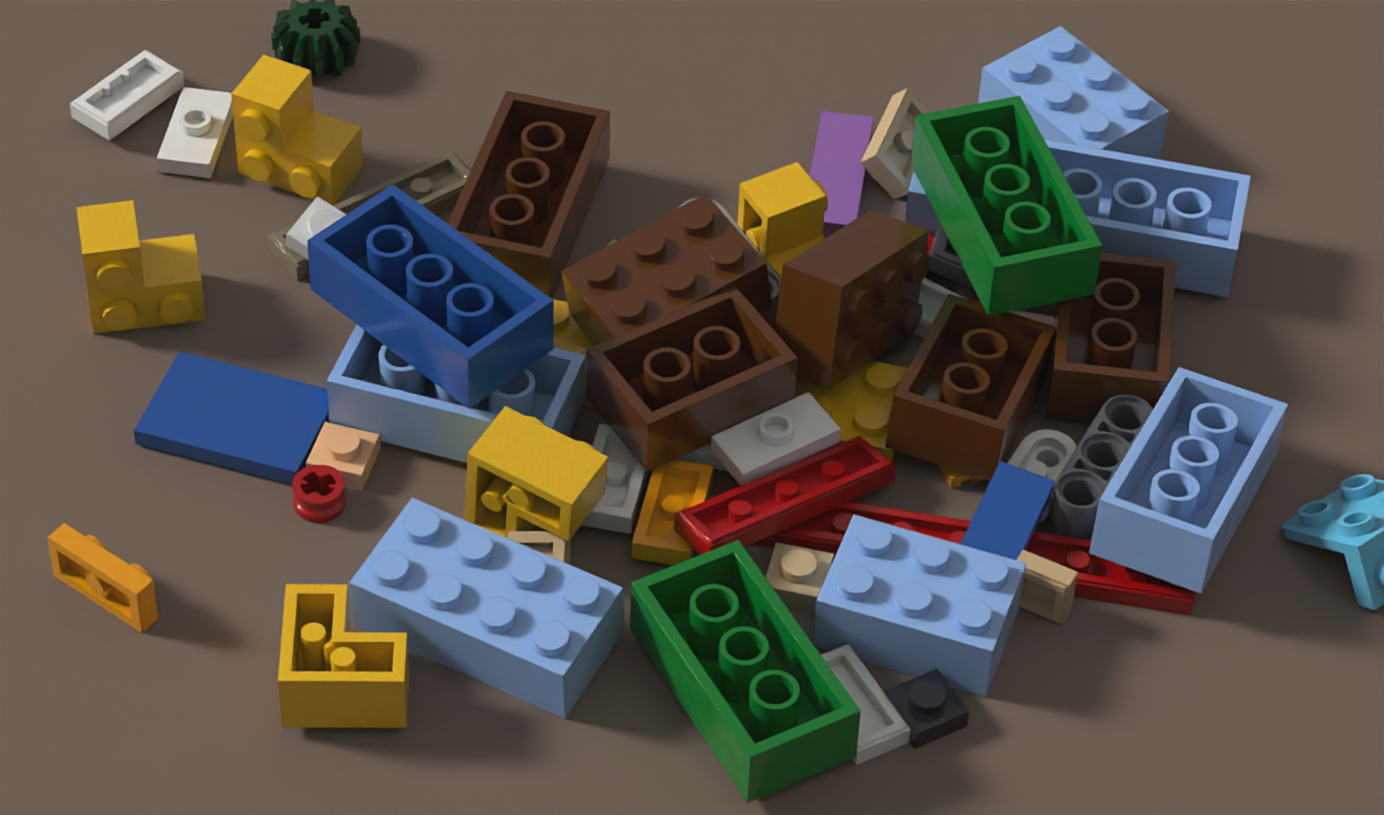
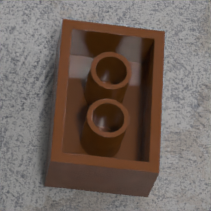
M707 194L561 271L569 313L595 346L733 286H736L759 314L772 307L766 261Z
M870 210L783 264L775 332L798 357L797 378L829 390L851 374H855L861 367L877 356L884 354L900 340L915 332L923 312L922 305L919 303L921 283L928 272L930 256L926 253L928 230Z
M1101 253L1095 294L1056 302L1054 323L1056 332L1052 348L1046 416L1094 421L1103 405L1110 398L1125 394L1144 399L1154 409L1169 384L1176 261Z
M733 286L587 349L586 398L646 471H650L710 444L711 436L794 399L798 357L736 286Z
M948 294L893 395L885 447L991 481L999 462L1006 461L1047 378L1056 327L1010 312L988 316L981 303Z

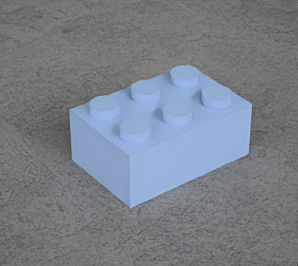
M1062 26L982 67L978 103L1020 95L1044 139L1154 159L1161 158L1169 111Z
M853 514L816 600L813 645L815 648L829 652L849 644L862 662L914 677L937 668L951 688L986 698L1020 610L1026 563Z

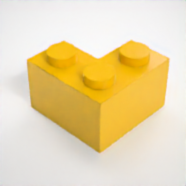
M263 54L231 93L238 174L296 193L305 198L315 200L318 196L332 206L335 205L364 167L362 127L314 111L311 70Z
M798 162L742 182L739 186L738 226L781 279L783 264L825 239L823 234L824 215L828 209L826 192L822 184L818 180H812Z
M133 200L76 207L93 334L206 320L202 280L194 234L139 240Z
M505 406L468 452L465 520L506 538L507 531H531L537 525L569 541L605 494L608 456L598 452L586 442L576 441L547 427L535 417L525 416Z
M286 584L278 673L282 727L407 728L409 694L407 633L351 632L348 584Z

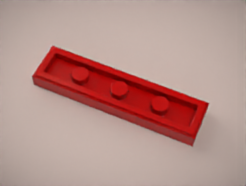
M857 436L674 515L673 530L700 555L737 540L740 541L743 547H746L895 482L896 465L864 438Z

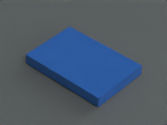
M179 351L134 429L135 444L292 485L295 475L306 467V461L324 423H329L327 388Z

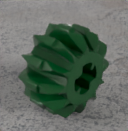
M291 0L289 10L277 11L273 33H271L272 50H275V57L279 60L311 70V75H316L320 81L323 75L328 73L341 76L343 67L355 65V58L358 54L357 51H359L358 44L361 43L360 27L357 26V19L351 14L350 6H336L334 0H325L323 2L309 0L306 3Z

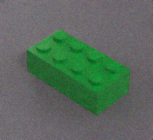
M1021 96L916 115L911 166L987 315L992 316L1095 294L1102 244Z
M739 540L631 582L630 630L747 803L856 757L860 709Z

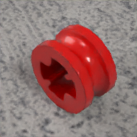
M311 465L299 471L292 480L293 506L297 515L305 521L312 523L329 522L336 519L346 507L345 480L341 472L334 467Z

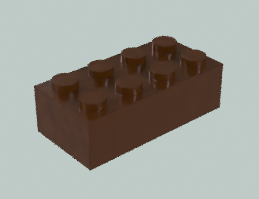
M506 91L447 224L553 299L562 277L561 271L567 265L610 159V111Z

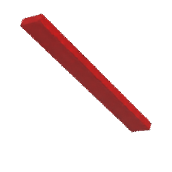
M733 483L731 490L739 487L740 485ZM847 502L751 545L774 548L777 542L833 553L835 558L853 514L957 544L961 543L971 521ZM1035 531L1026 550L1077 571L1074 597L1191 615L1195 591L1173 585L1162 579L1089 554L1091 540Z

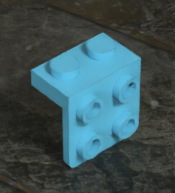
M1369 474L1354 475L1343 480L1340 483L1339 489L1323 499L1309 502L1300 507L1297 515L1282 524V529L1286 539L1344 553L1358 606L1376 610L1384 604V480L1375 479Z

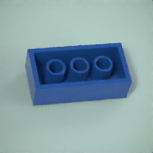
M393 184L307 240L311 290L468 409L554 350V300Z

